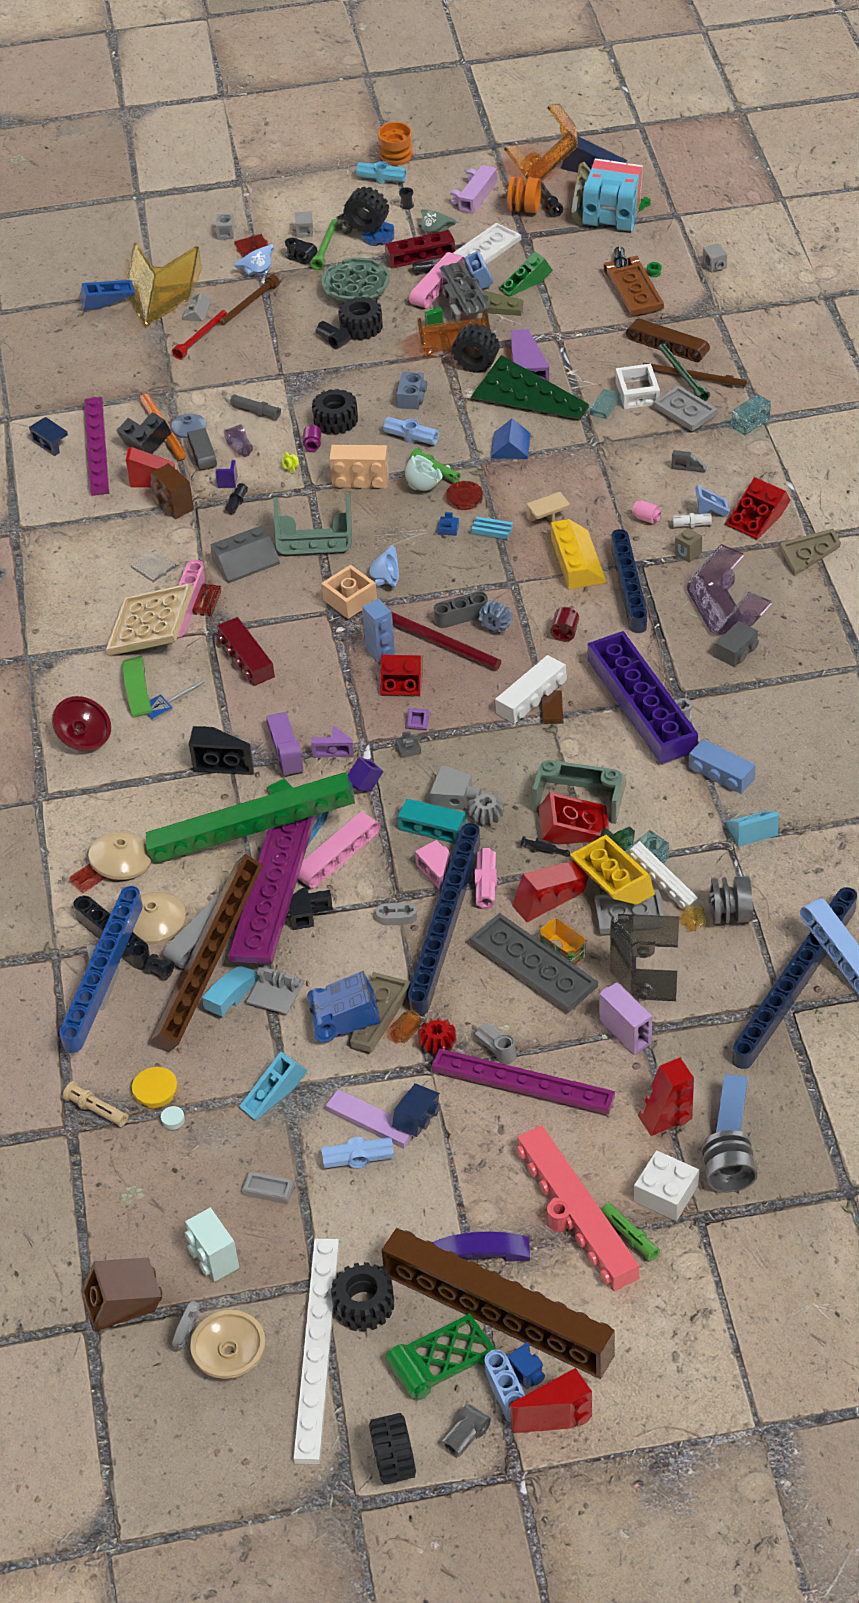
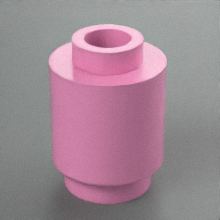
M643 500L636 501L632 509V515L637 519L652 524L659 521L662 514L658 505Z

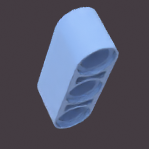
M491 1350L485 1356L486 1377L505 1418L511 1423L510 1403L525 1396L506 1354L501 1350ZM496 1364H497V1365H501L500 1367H497V1368H496V1367H492L493 1365H496ZM504 1385L511 1386L509 1388H502Z

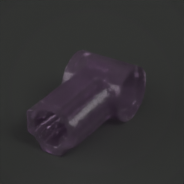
M240 424L224 430V436L228 445H232L239 455L243 457L249 456L251 451H253V445L248 440L243 425Z

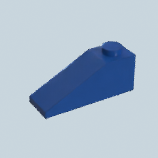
M131 280L82 283L79 298L83 310L101 309L133 296L136 292Z

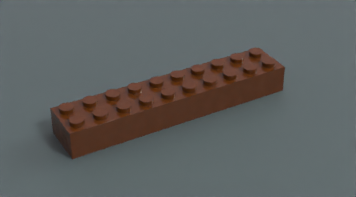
M396 1227L381 1249L383 1268L387 1272V1276H390L392 1280L465 1315L471 1314L475 1320L523 1343L527 1342L530 1346L596 1378L601 1379L615 1356V1330L604 1322L599 1323L589 1318L583 1312L573 1311L567 1308L565 1304L559 1301L554 1302L538 1291L524 1288L519 1282L507 1280L495 1271H488L480 1267L474 1261L460 1258L453 1251L443 1250L429 1240L424 1241L416 1237L410 1231H403Z

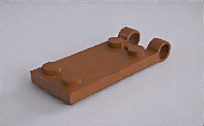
M638 256L628 257V266L616 268L613 261L603 264L605 275L611 279L631 316L664 309V302L640 263Z

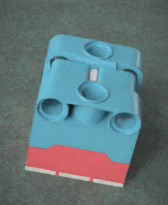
M595 159L587 182L584 185L582 223L592 226H598L599 223L617 225L618 230L632 232L641 202L643 165Z

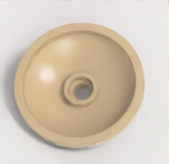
M123 831L110 832L98 837L91 844L88 853L89 863L97 873L116 880L135 878L143 874L152 862L147 851L146 841L133 833Z
M150 892L141 895L143 908L133 932L147 944H159L175 937L183 929L186 922V910L183 903L174 895L165 892Z
M224 1310L216 1312L200 1322L193 1332L190 1348L192 1358L200 1370L212 1377L229 1379L246 1374L259 1363L265 1351L266 1341L263 1328L254 1317L238 1310ZM229 1351H233V1352H234V1353H232V1354H226V1353L229 1352Z

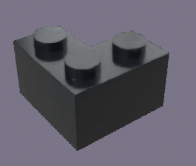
M153 412L141 425L127 418L116 430L126 445L150 454L172 433L166 421Z

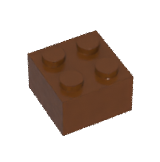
M168 463L150 473L152 480L150 483L154 491L153 500L168 515L170 514L173 518L178 519L194 510L190 481Z

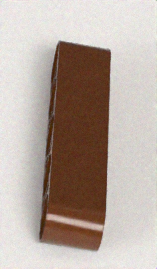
M636 319L626 330V336L631 341L660 350L659 346L661 344H665L673 355L693 362H700L710 350L709 343L701 338L643 319Z

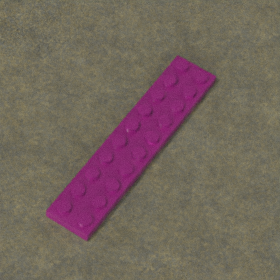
M317 815L268 829L258 862L263 864V867L243 907L228 955L230 962L273 963Z

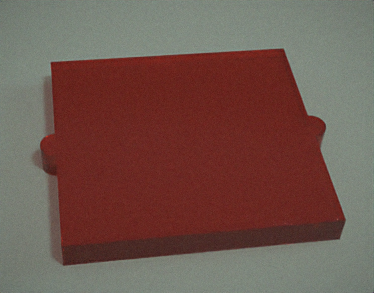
M262 234L234 241V244L237 247V252H240L241 256L245 257L259 248L268 246V241L264 239Z

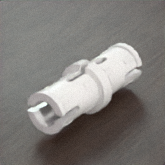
M689 513V515H673L672 517L673 528H694L695 526L712 525L711 513Z

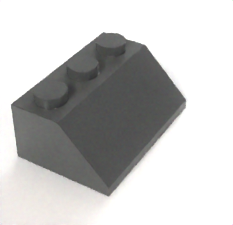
M262 525L210 544L213 562L228 583L280 564L271 537Z

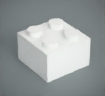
M656 1150L634 1185V1202L677 1221L699 1186V1169Z

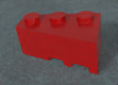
M681 1057L659 1066L651 1084L652 1093L646 1096L644 1100L646 1107L644 1111L642 1110L638 1114L650 1136L677 1125L686 1124L692 1119L694 1076Z

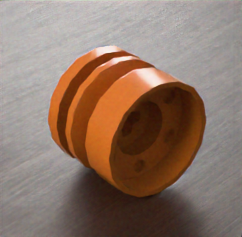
M389 122L379 128L380 159L390 165H401L408 162L413 156L411 128L403 122Z
M511 176L506 196L508 211L513 212L516 207V211L520 212L524 205L526 213L537 214L541 199V179L529 177L526 185H524L523 177H519L517 181L516 176Z

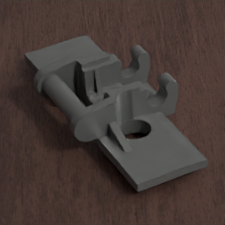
M462 261L439 267L448 283L444 285L443 294L445 298H448L450 295V305L458 301L466 316L490 310L486 303L489 299L488 295L481 289L479 280L470 276Z

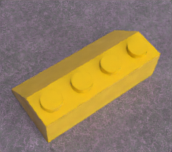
M570 519L551 522V540L568 590L606 583L588 530Z
M607 835L570 854V857L613 899L637 905L655 895L650 875Z

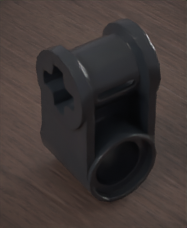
M294 237L285 240V246L287 247L285 256L289 260L308 264L318 253L317 247L313 243Z

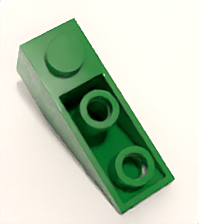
M535 251L499 288L510 297L541 283L553 270L546 259Z

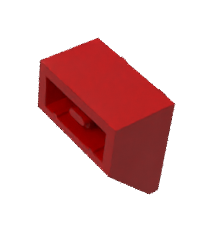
M381 654L380 695H421L423 655Z

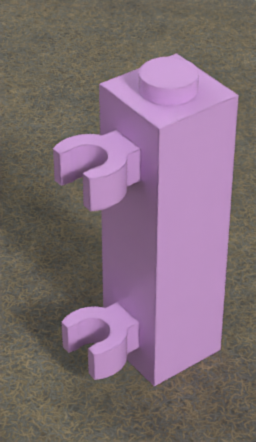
M482 165L478 171L469 168L466 172L472 175L467 178L469 183L462 192L456 189L452 190L450 195L455 197L451 199V203H458L459 211L474 214L497 183V168Z

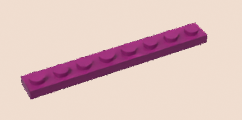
M92 397L84 399L90 492L91 496L110 494L103 399L102 397Z
M440 1048L432 1065V1072L607 1115L610 1113L615 1098V1091Z

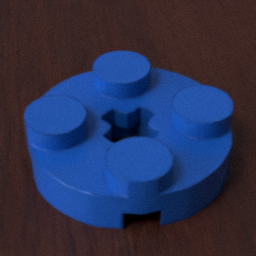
M383 222L379 230L374 231V233L368 232L367 234L361 231L363 242L371 246H377V243L385 245V243L392 242L394 239V225Z

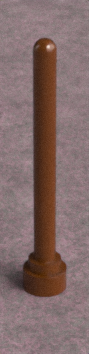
M270 274L260 288L222 317L220 323L225 325L268 289H275L279 286V278L274 274Z

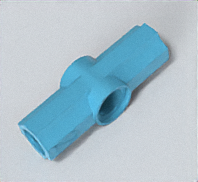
M384 161L375 164L359 162L356 175L362 178L375 179L377 183H386L388 181L405 183L407 169L388 166V163Z

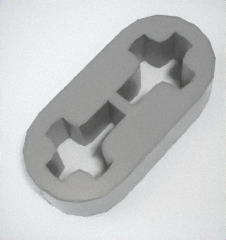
M408 902L381 904L376 908V919L382 925L412 924L417 920V908L414 904Z

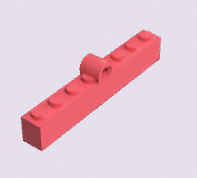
M540 1125L517 1136L518 1146L516 1147V1152L519 1158L526 1161L531 1176L537 1177L542 1192L545 1195L548 1194L551 1198L547 1206L548 1226L556 1232L572 1229L578 1245L581 1248H585L590 1263L598 1267L601 1279L606 1285L609 1284L613 1291L638 1280L639 1264L545 1128Z

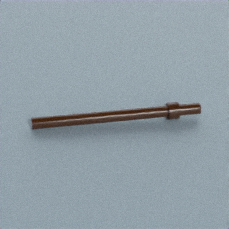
M651 364L654 372L681 376L674 367ZM686 370L695 379L724 383L725 386L731 387L732 385L747 386V380L734 378L732 375L721 376Z

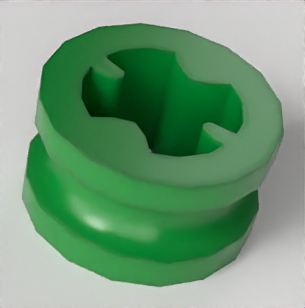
M658 262L647 264V275L650 277L660 276L662 265Z

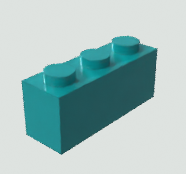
M407 798L397 816L400 831L456 844L460 830L466 824L465 812Z

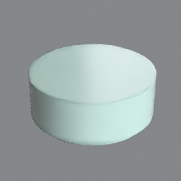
M176 1106L164 1109L161 1113L163 1126L169 1130L180 1128L185 1122L183 1110Z

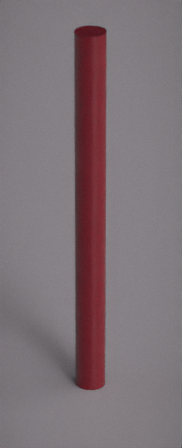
M392 612V623L394 626L491 669L498 670L500 668L501 659Z

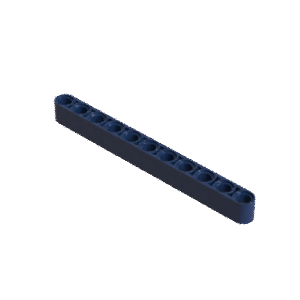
M467 823L460 830L408 992L409 1011L414 1016H423L429 1011L472 874L477 852L480 848V828L474 823Z
M850 887L841 888L829 904L844 926L847 925L854 915L857 905V892ZM812 932L809 933L733 1045V1064L737 1068L747 1069L754 1063L827 955V952Z

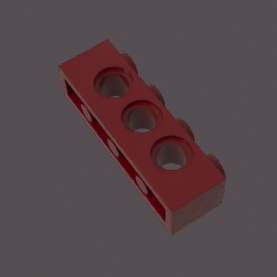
M450 230L385 243L386 259L391 269L411 265L416 261L420 263L443 258L447 252H455V240Z

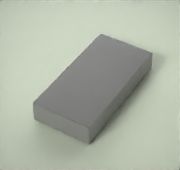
M249 1171L242 1193L245 1196L288 1204L295 1182L291 1179Z

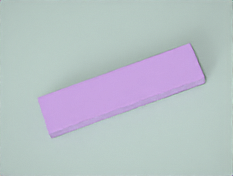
M339 1089L326 1104L327 1111L382 1138L391 1137L392 1143L402 1148H405L413 1137L411 1134L392 1127V1115Z

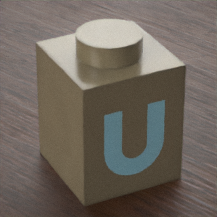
M686 528L675 537V555L690 563L702 553V535Z

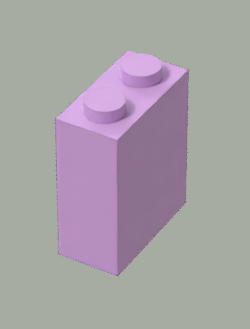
M618 982L604 988L599 993L600 1022L633 1055L651 1045L652 1015Z

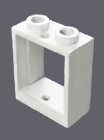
M651 364L616 368V386L624 409L653 405V401L660 397V389ZM649 380L651 386L627 390L625 383Z

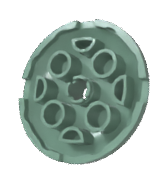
M356 257L343 259L342 263L337 265H330L324 271L321 281L324 291L337 301L344 302L354 297H369L373 300L386 290L390 281L388 269L383 268L380 262L369 258Z

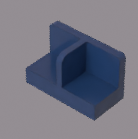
M47 417L29 426L31 439L34 443L53 456L60 453L58 441L68 436V432Z

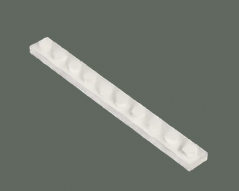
M339 1239L314 1240L294 1450L295 1464H320L334 1312L331 1288H333V1280L337 1277Z

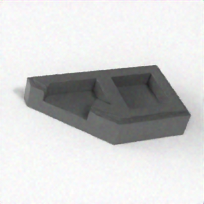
M677 450L672 452V469L706 472L707 466L692 452Z

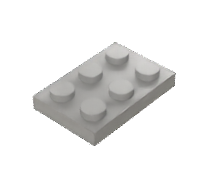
M679 385L653 401L655 409L691 431H694L718 415L717 408Z
M659 889L654 890L655 895L637 905L613 899L609 894L594 896L600 935L665 928L666 922Z

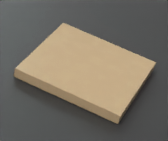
M189 583L125 597L106 648L108 656L176 642L194 590L193 585Z

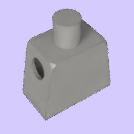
M441 765L430 792V801L432 805L463 810L468 799H472L473 795H479L482 792V788L472 787V776L470 774Z

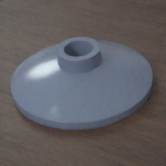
M184 414L175 418L171 423L172 432L181 438H188L187 432L206 429L207 427L206 420L198 414Z

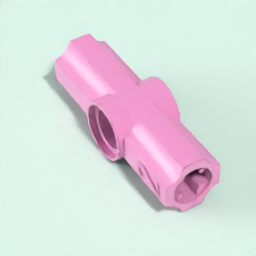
M482 848L481 851L477 852V869H475L476 905L482 909H490L491 906L495 905V888H497L496 852L490 848Z

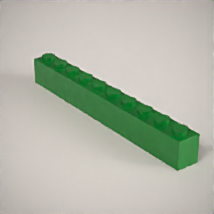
M343 772L145 832L147 851L155 864L355 804L353 787L347 773Z

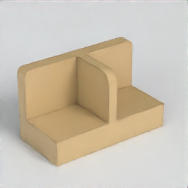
M561 492L554 493L526 503L527 519L532 522L546 517L550 523L555 522V513L570 508V504Z

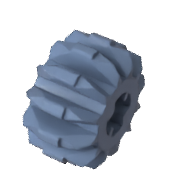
M497 599L494 601L489 600L481 607L479 612V620L482 621L481 626H486L487 631L491 629L494 633L498 631L502 633L510 626L513 613L509 611L510 607H505L504 602L499 603Z

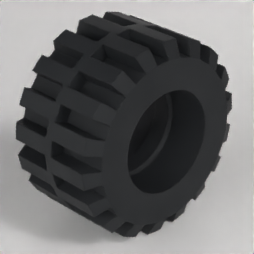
M364 186L361 189L357 188L344 205L343 212L345 213L344 217L347 219V223L351 224L353 229H358L359 232L374 233V231L379 230L389 214V205L386 204L388 202L387 199L383 198L384 195L378 193L376 189L373 190L372 187L366 188Z
M354 297L340 305L338 310L340 328H346L354 340L370 339L381 332L383 328L382 308L376 300H372L369 297Z
M467 324V326L462 327L452 345L451 352L454 355V360H457V364L459 366L462 365L465 370L469 369L471 372L486 371L493 364L500 348L499 339L496 338L497 335L492 333L490 328H485L484 325Z
M330 389L321 392V394L316 395V398L313 399L314 425L321 429V432H327V434L345 433L357 425V400L351 392Z
M364 1262V1265L354 1263V1267L351 1268L348 1265L344 1268V1272L340 1271L337 1274V1279H334L332 1282L331 1295L334 1313H336L338 1321L342 1320V1325L345 1327L351 1325V1330L355 1331L358 1328H361L362 1331H367V1328L370 1327L374 1330L377 1329V1324H385L386 1318H390L392 1310H394L393 1285L390 1276H387V1272L384 1269L380 1270L376 1264L370 1266V1263ZM360 1292L374 1294V1297L367 1301L361 1302L351 1299Z
M401 1413L371 1419L369 1429L382 1483L386 1485L415 1478L416 1467L404 1416Z

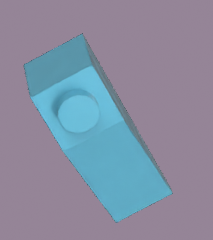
M280 1051L239 1107L254 1120H258L294 1090L308 1070L294 1058Z

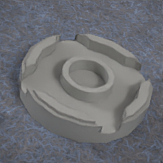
M192 1300L187 1306L175 1332L172 1347L181 1350L186 1345L185 1336H188L190 1332L192 1333L200 1313L201 1303Z

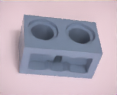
M402 372L397 390L398 408L419 410L420 403L424 401L423 391L427 390V381L424 380V373Z

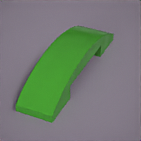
M143 656L123 661L124 681L133 718L152 713L151 701L146 685V670Z

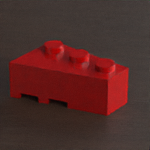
M575 861L523 873L513 902V908L526 922H529L584 893L589 876Z

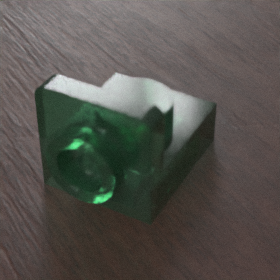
M629 826L613 834L607 828H604L601 831V837L607 835L625 851L633 847L635 830Z

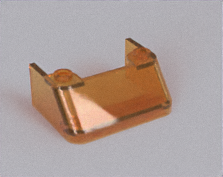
M560 104L549 105L547 109L560 124V132L563 137L543 157L536 152L525 156L517 145L504 148L526 179L533 177L540 178L543 181L578 147L575 123Z
M487 309L483 311L482 318L422 326L421 318H417L415 329L420 353L428 356L433 355L434 352L452 350V345L462 327L467 326V324L474 325L475 323L479 326L484 325L487 329L490 328Z

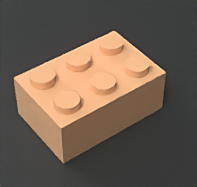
M332 445L330 453L332 488H387L389 480L387 445Z

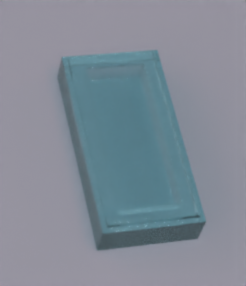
M603 389L590 408V415L607 419L619 401L621 393Z

